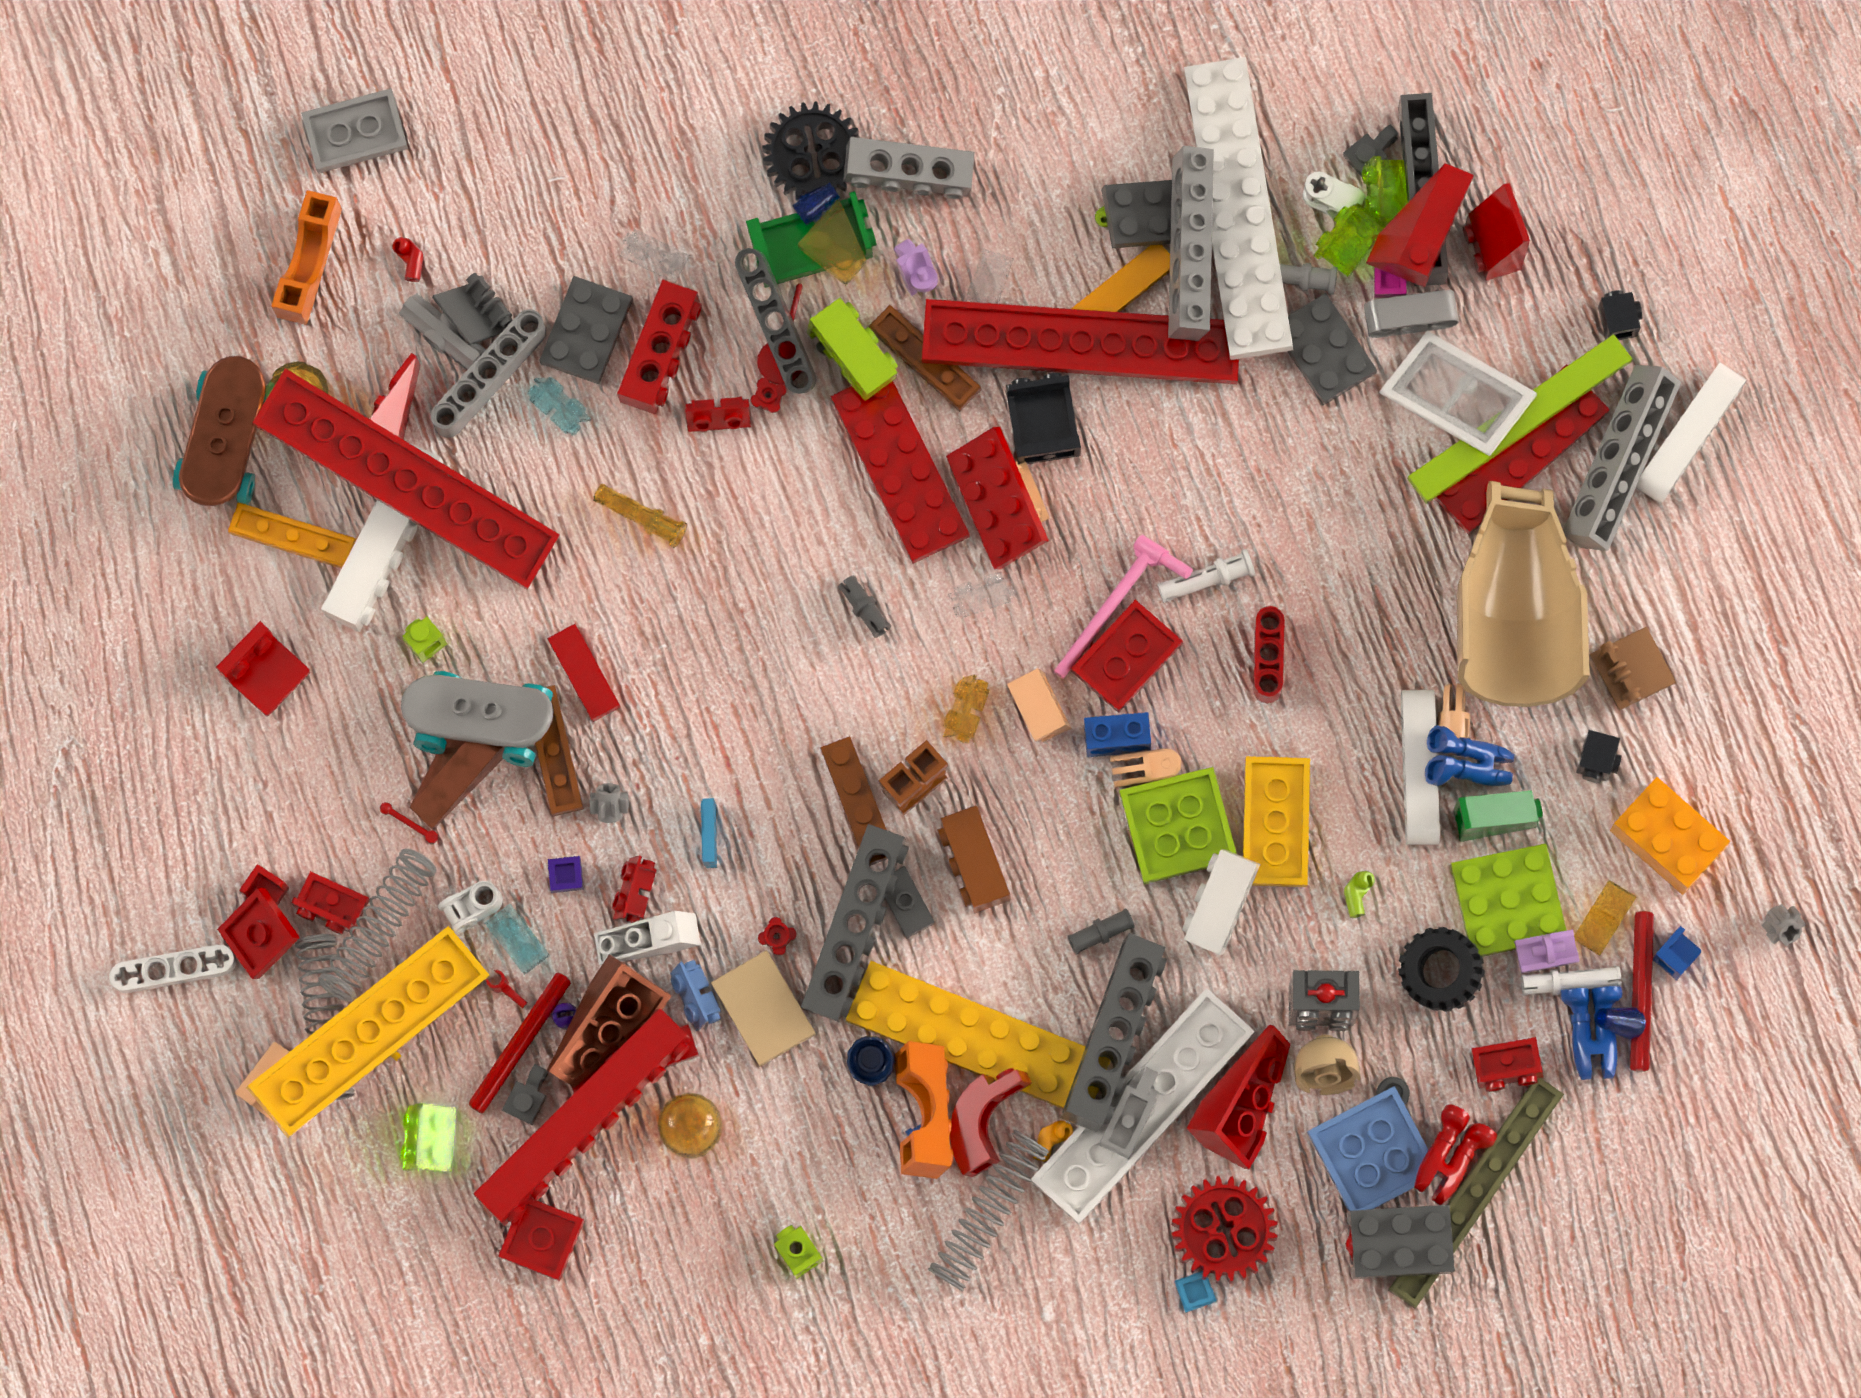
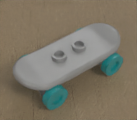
M436 671L433 675L423 676L413 681L406 688L401 700V711L407 724L418 732L415 735L413 745L421 751L431 754H443L447 744L444 738L503 746L502 758L506 762L520 767H531L534 764L536 754L526 747H534L535 742L541 739L548 731L553 719L551 702L553 693L548 688L537 684L528 683L520 687L463 679L450 672Z

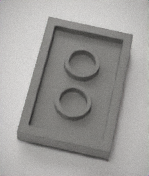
M392 88L301 113L318 173L408 149Z

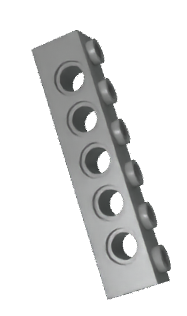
M1183 146L1172 158L1168 338L1199 341L1210 330L1214 149Z
M1635 365L1563 529L1565 536L1580 548L1608 551L1681 385V381L1663 367Z

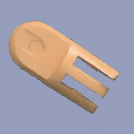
M1451 683L1444 687L1443 711L1438 713V725L1452 730L1457 738H1469L1470 714L1465 712V689L1461 684L1457 683L1455 711H1453V687Z
M1167 748L1109 756L1110 762L1128 761L1136 758H1142L1143 764L1112 768V775L1143 770L1145 777L1113 781L1114 788L1176 776L1181 769L1180 756L1174 750Z

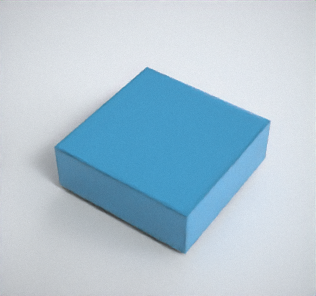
M1203 1271L1174 1281L1185 1313L1217 1302L1209 1278L1202 1279Z

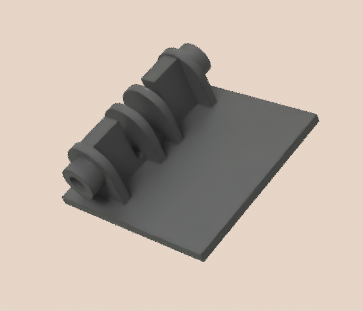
M477 273L471 274L466 279L467 285L433 295L432 297L468 345L500 335L513 321L511 318L512 313L507 310L499 297L493 298L496 294L495 291L489 290L490 286L486 283L482 275L478 276Z

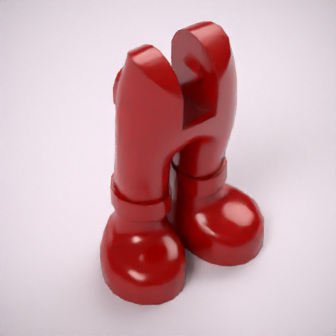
M1451 1104L1446 1105L1441 1112L1442 1131H1439L1434 1139L1435 1142L1426 1153L1418 1169L1414 1188L1422 1193L1430 1185L1435 1175L1442 1178L1431 1199L1438 1205L1446 1202L1456 1191L1466 1173L1469 1162L1475 1156L1474 1152L1477 1149L1492 1147L1497 1139V1134L1490 1127L1481 1123L1470 1124L1463 1133L1461 1142L1456 1147L1452 1158L1446 1164L1445 1159L1450 1149L1454 1146L1457 1136L1465 1129L1470 1120L1469 1114L1464 1109Z

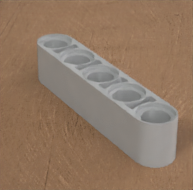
M528 309L519 313L434 406L431 411V420L439 435L451 438L459 434L546 337V328L542 316L537 311ZM528 323L538 324V328L534 332L527 333L523 331L524 326ZM513 345L517 347V351L513 355L505 356L502 354L503 349L507 346ZM492 368L497 370L495 376L490 379L481 377L482 372L486 369ZM471 391L476 393L474 399L470 402H462L460 400V397L465 392ZM444 415L454 416L451 424H439V420Z

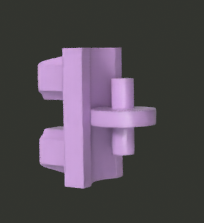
M910 239L897 245L894 248L895 254L898 257L896 262L910 295H915L917 291L929 292L933 290L938 283V275L934 270L927 248L923 243L915 247Z
M1573 929L1515 940L1514 942L1521 974L1579 963L1580 961Z

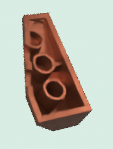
M444 738L447 741L443 754L435 755L409 808L434 830L503 760V746Z
M609 954L590 982L547 1071L575 1088L602 1066L604 1060L620 1048L660 1008L663 1010L671 995Z

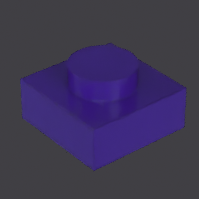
M580 856L547 859L551 893L584 890Z

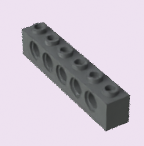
M1432 93L1400 95L1398 114L1407 203L1439 170ZM1446 241L1426 286L1446 284L1449 273Z
M870 824L867 825L802 1002V1009L837 1022L840 1021L841 1016H848L853 1003V999L849 998L850 991L853 985L859 986L865 970L860 967L864 955L870 956L876 938L871 936L875 924L881 926L887 907L882 906L886 894L892 895L898 877L893 875L897 863L903 865L909 850V846L904 845L906 841L904 836ZM875 855H884L888 859V865L885 870L876 872L870 868V861ZM865 885H872L877 890L876 898L871 902H863L859 898V891ZM856 915L862 916L866 921L865 928L859 933H853L848 929L849 919ZM843 946H850L854 949L855 953L853 960L846 964L840 963L836 957L837 951ZM833 976L840 977L843 981V988L837 994H830L825 988L826 981Z
M1131 933L1123 940L1064 1105L1061 1119L1097 1132L1103 1124L1108 1126L1115 1109V1107L1110 1106L1113 1095L1120 1094L1125 1081V1077L1121 1076L1124 1064L1130 1065L1136 1047L1131 1046L1134 1035L1140 1036L1146 1022V1018L1142 1016L1145 1005L1150 1007L1157 988L1152 987L1155 976L1160 977L1167 962V959L1162 957L1165 950L1164 946ZM1130 969H1139L1144 975V980H1135L1130 974ZM1123 997L1130 999L1134 1009L1125 1010L1120 1005L1119 999ZM1116 1027L1120 1029L1123 1033V1039L1116 1040L1112 1038L1109 1028ZM1098 1058H1109L1113 1069H1103L1098 1062ZM1088 1087H1097L1102 1093V1099L1095 1100L1091 1098L1088 1094Z

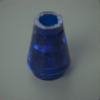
M829 182L825 186L823 185L796 198L798 201L792 206L807 226L811 222L815 224L840 196Z
M1635 1007L1601 1008L1595 1017L1598 1027L1626 1039L1639 1037L1646 1025L1644 1014Z

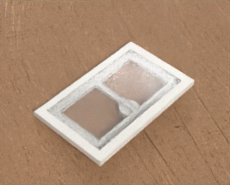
M1426 331L1380 390V394L1488 456L1494 452L1537 396L1535 391L1429 331Z

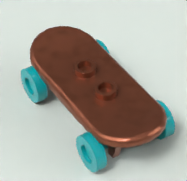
M242 356L225 357L214 363L208 371L203 370L200 374L196 390L198 405L184 458H179L173 475V488L183 491L185 496L196 504L202 506L221 505L231 500L236 494L238 503L248 505L252 499L255 488V474L245 472L257 427L252 425V422L275 385L266 384L260 368L250 359Z

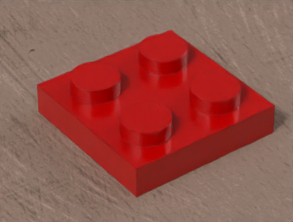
M257 888L217 929L252 979H260L300 938L266 888Z
M531 1198L523 1206L526 1209L523 1216L515 1223H511L498 1257L560 1281L585 1220Z

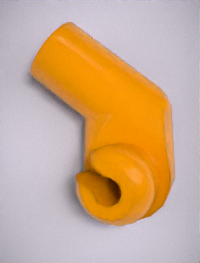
M1059 1120L1043 1127L1039 1132L1037 1143L1049 1150L1047 1156H1044L1045 1160L1034 1156L1033 1159L1047 1162L1050 1158L1052 1146L1067 1140L1073 1134L1072 1125L1064 1120Z

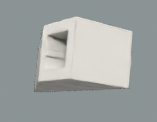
M681 911L668 912L594 933L599 965L604 963L609 954L623 962L674 953L701 945L696 914Z

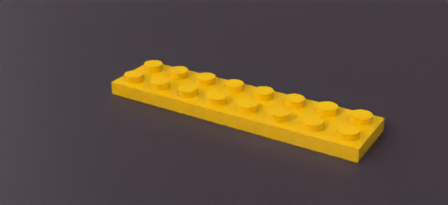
M447 926L247 1085L246 1088L285 1136L289 1138L485 981L490 975L454 931Z
M871 960L846 1018V1022L903 1045L908 1041L944 1046L945 1059H947L948 1063L980 1076L982 1074L991 1076L995 1081H997L996 1076L1007 1069L1013 1068L1014 1070L1024 1071L1028 1074L1032 1084L1019 1092L1062 1109L1066 1103L1085 1046ZM1099 1057L1098 1062L1100 1066L1107 1070L1111 1060L1107 1057ZM1090 1086L1088 1087V1094L1091 1098L1095 1099L1099 1089Z

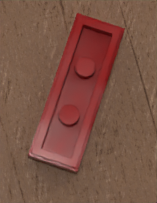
M576 624L547 638L592 722L621 707Z

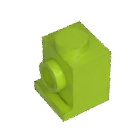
M428 616L422 620H414L406 627V633L402 635L403 641L422 664L447 645L443 634Z
M790 1225L776 1235L778 1241L774 1243V1246L796 1279L824 1262L802 1226L795 1229L793 1225ZM793 1243H800L803 1248L799 1254H793L790 1251Z

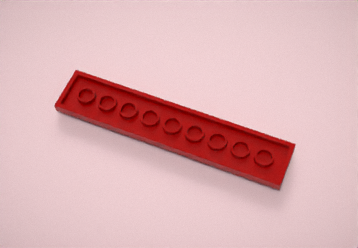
M926 299L922 363L1234 385L1238 383L1239 359L1230 360L1224 319L1210 318V330L1199 341L1168 338V315Z
M286 368L252 422V425L526 590L530 587L560 536L557 532Z

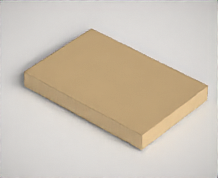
M767 950L711 982L759 1067L816 1035Z

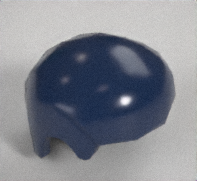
M868 1035L861 1037L853 1043L848 1050L846 1064L855 1080L868 1086H875L887 1081L894 1072L896 1056L894 1049L886 1040Z

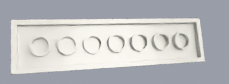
M1206 988L1125 1076L1120 1094L1113 1095L1110 1106L1116 1109L1126 1086L1130 1084L1132 1079L1139 1082L1146 1067L1158 1072L1152 1089L1159 1091L1156 1097L1157 1100L1130 1158L1127 1159L1099 1146L1107 1125L1103 1124L1097 1132L1079 1126L1031 1178V1182L1080 1225L1255 1034V1031Z

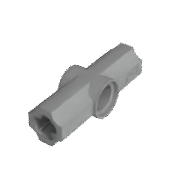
M417 293L407 299L399 312L403 319L423 334L424 339L441 354L446 353L465 370H468L486 350L478 343L468 345L444 313H440Z

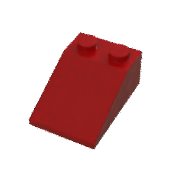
M1509 182L1503 184L1468 213L1466 225L1463 226L1466 242L1473 244L1476 253L1473 255L1475 268L1478 273L1483 272L1485 281L1522 270L1530 243Z

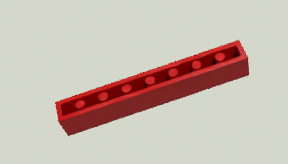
M660 1008L473 1195L504 1226L509 1221L512 1224L518 1221L526 1211L523 1206L531 1198L534 1200L541 1198L549 1189L548 1183L556 1175L558 1177L564 1175L573 1164L571 1160L579 1152L582 1154L587 1152L596 1142L594 1137L603 1128L605 1130L610 1129L620 1117L618 1113L626 1105L628 1107L633 1106L643 1095L641 1090L649 1082L652 1084L656 1083L665 1074L666 1070L664 1067L672 1059L675 1061L679 1060L688 1051L689 1046L687 1044L691 1041L689 1036Z

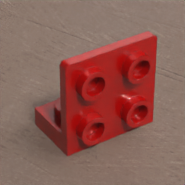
M261 621L216 666L219 673L265 716H269L310 674V669L278 641L269 628Z

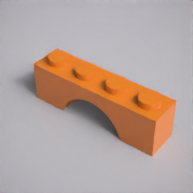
M309 190L306 191L298 217V234L293 257L288 270L279 279L271 305L277 318L304 325L308 324L342 211L337 197Z
M908 1041L895 1053L896 1084L905 1088L916 1099L921 1110L922 1122L919 1130L913 1131L900 1143L901 1174L938 1179L951 1167L953 1162V1151L950 1149L949 1141L952 1124L948 1118L947 1106L950 1092L946 1088L948 1061L945 1059L944 1046Z

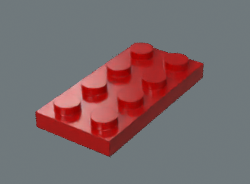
M992 427L946 456L993 569H1002L1049 541L1001 427Z

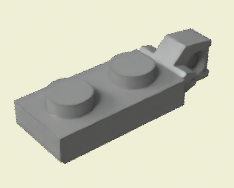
M1146 1067L1139 1082L1132 1079L1130 1084L1126 1086L1099 1146L1127 1159L1130 1158L1157 1100L1156 1097L1159 1091L1152 1089L1158 1072Z

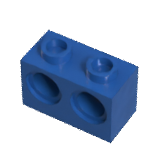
M1148 712L1084 718L1087 757L1151 750Z

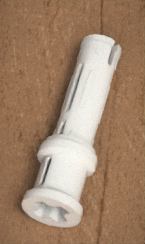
M1247 549L1241 551V554L1225 560L1222 558L1216 559L1214 565L1192 572L1187 579L1179 576L1175 579L1158 583L1157 586L1162 601L1165 603L1212 585L1221 583V585L1227 586L1234 579L1246 575L1253 577L1256 574Z

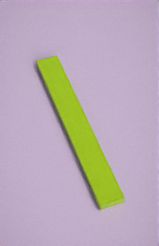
M1614 334L1533 389L1537 396L1490 456L1459 440L1410 474L1407 478L1424 502L1426 504L1627 366L1632 362L1633 358ZM1502 411L1476 430L1485 434Z

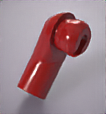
M396 238L392 244V249L407 264L404 279L410 282H420L424 258L423 252L409 238Z

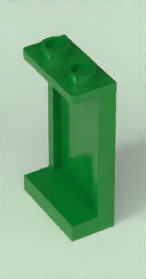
M855 191L849 192V198L766 222L760 223L758 218L746 221L753 249L763 252L777 284L873 258L872 247L877 246L872 227L866 229L863 218L868 217L864 199L858 200ZM763 283L765 288L770 287L768 284Z

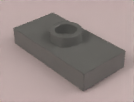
M903 866L894 871L893 875L897 876L898 880L892 895L886 894L885 899L907 939L934 925L935 921L906 867Z

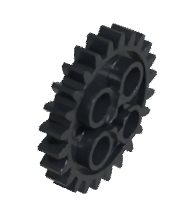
M817 101L814 102L812 109L809 110L806 104L802 102L801 111L799 112L790 106L789 117L779 113L778 119L781 124L770 123V129L774 134L765 133L764 140L770 144L762 146V152L769 154V156L763 158V165H772L767 170V176L777 175L774 186L778 187L784 184V195L789 194L792 190L796 191V201L801 198L802 194H806L808 203L812 202L813 195H818L821 203L824 202L825 193H829L835 199L837 187L846 192L847 184L843 182L846 145L850 137H856L859 133L858 128L849 129L852 119L849 117L842 121L841 109L831 114L830 104H827L823 111L819 110ZM807 126L811 128L815 152H817L820 178H816L814 175L812 156L808 152L809 142L805 132V127ZM822 129H828L833 133V137L828 140H822L817 136V132ZM791 135H798L802 138L803 142L800 145L792 146L787 143L786 139ZM827 159H835L840 165L837 169L829 170L824 167L823 162ZM802 164L809 169V172L799 176L792 171V168Z

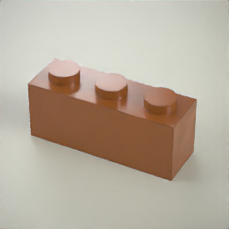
M977 805L940 818L942 828L937 829L943 848L946 846L950 847L953 857L948 859L954 877L960 876L964 887L960 888L959 891L965 907L971 905L975 914L1011 901L1010 892Z

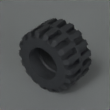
M1438 927V929L1428 928L1425 929L1424 933L1414 935V940L1411 943H1406L1404 946L1406 951L1404 955L1400 954L1399 958L1401 968H1398L1399 976L1402 977L1401 984L1409 993L1408 995L1422 1006L1435 1011H1452L1453 1008L1460 1009L1464 1007V1003L1468 1000L1471 1002L1475 998L1474 993L1476 990L1480 991L1482 987L1480 983L1481 978L1485 974V970L1482 969L1484 961L1476 945L1460 932L1454 929H1447L1446 927ZM1446 950L1458 958L1460 964L1459 974L1451 985L1445 988H1435L1429 985L1424 978V965L1432 954Z

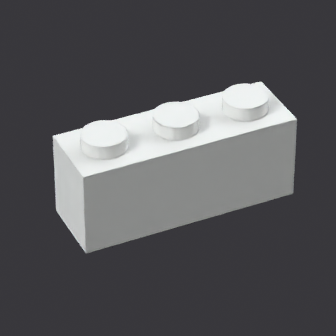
M1221 849L1219 855L1216 853L1212 855L1207 867V871L1211 872L1207 884L1201 883L1194 899L1199 904L1194 915L1188 914L1182 931L1186 932L1185 941L1218 955L1224 954L1260 867L1259 863L1225 849Z

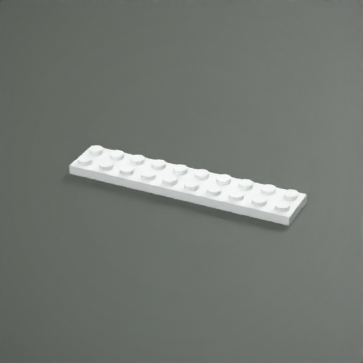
M1246 57L1184 67L1196 146L1214 149L1212 247L1230 360L1293 350V343Z

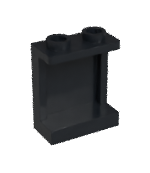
M1051 373L1043 376V379L1030 381L1029 378H1019L1013 380L1012 384L1006 385V395L1018 464L1024 462L1034 464L1081 456V445L1077 433L1068 375L1062 376L1060 373Z

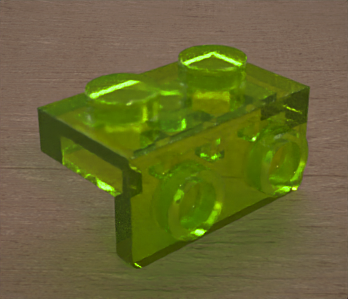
M1373 156L1364 163L1362 181L1366 184L1367 189L1364 209L1365 213L1369 215V225L1388 224L1408 203L1404 160H1381V156Z
M1359 203L1349 208L1344 206L1333 220L1337 224L1331 232L1325 231L1316 242L1318 250L1313 255L1318 260L1325 258L1334 267H1338V270L1347 277L1352 275L1374 245L1378 234L1386 227L1383 222Z
M426 1103L408 1106L403 1117V1127L406 1130L405 1143L402 1145L400 1152L404 1171L452 1172L457 1107Z

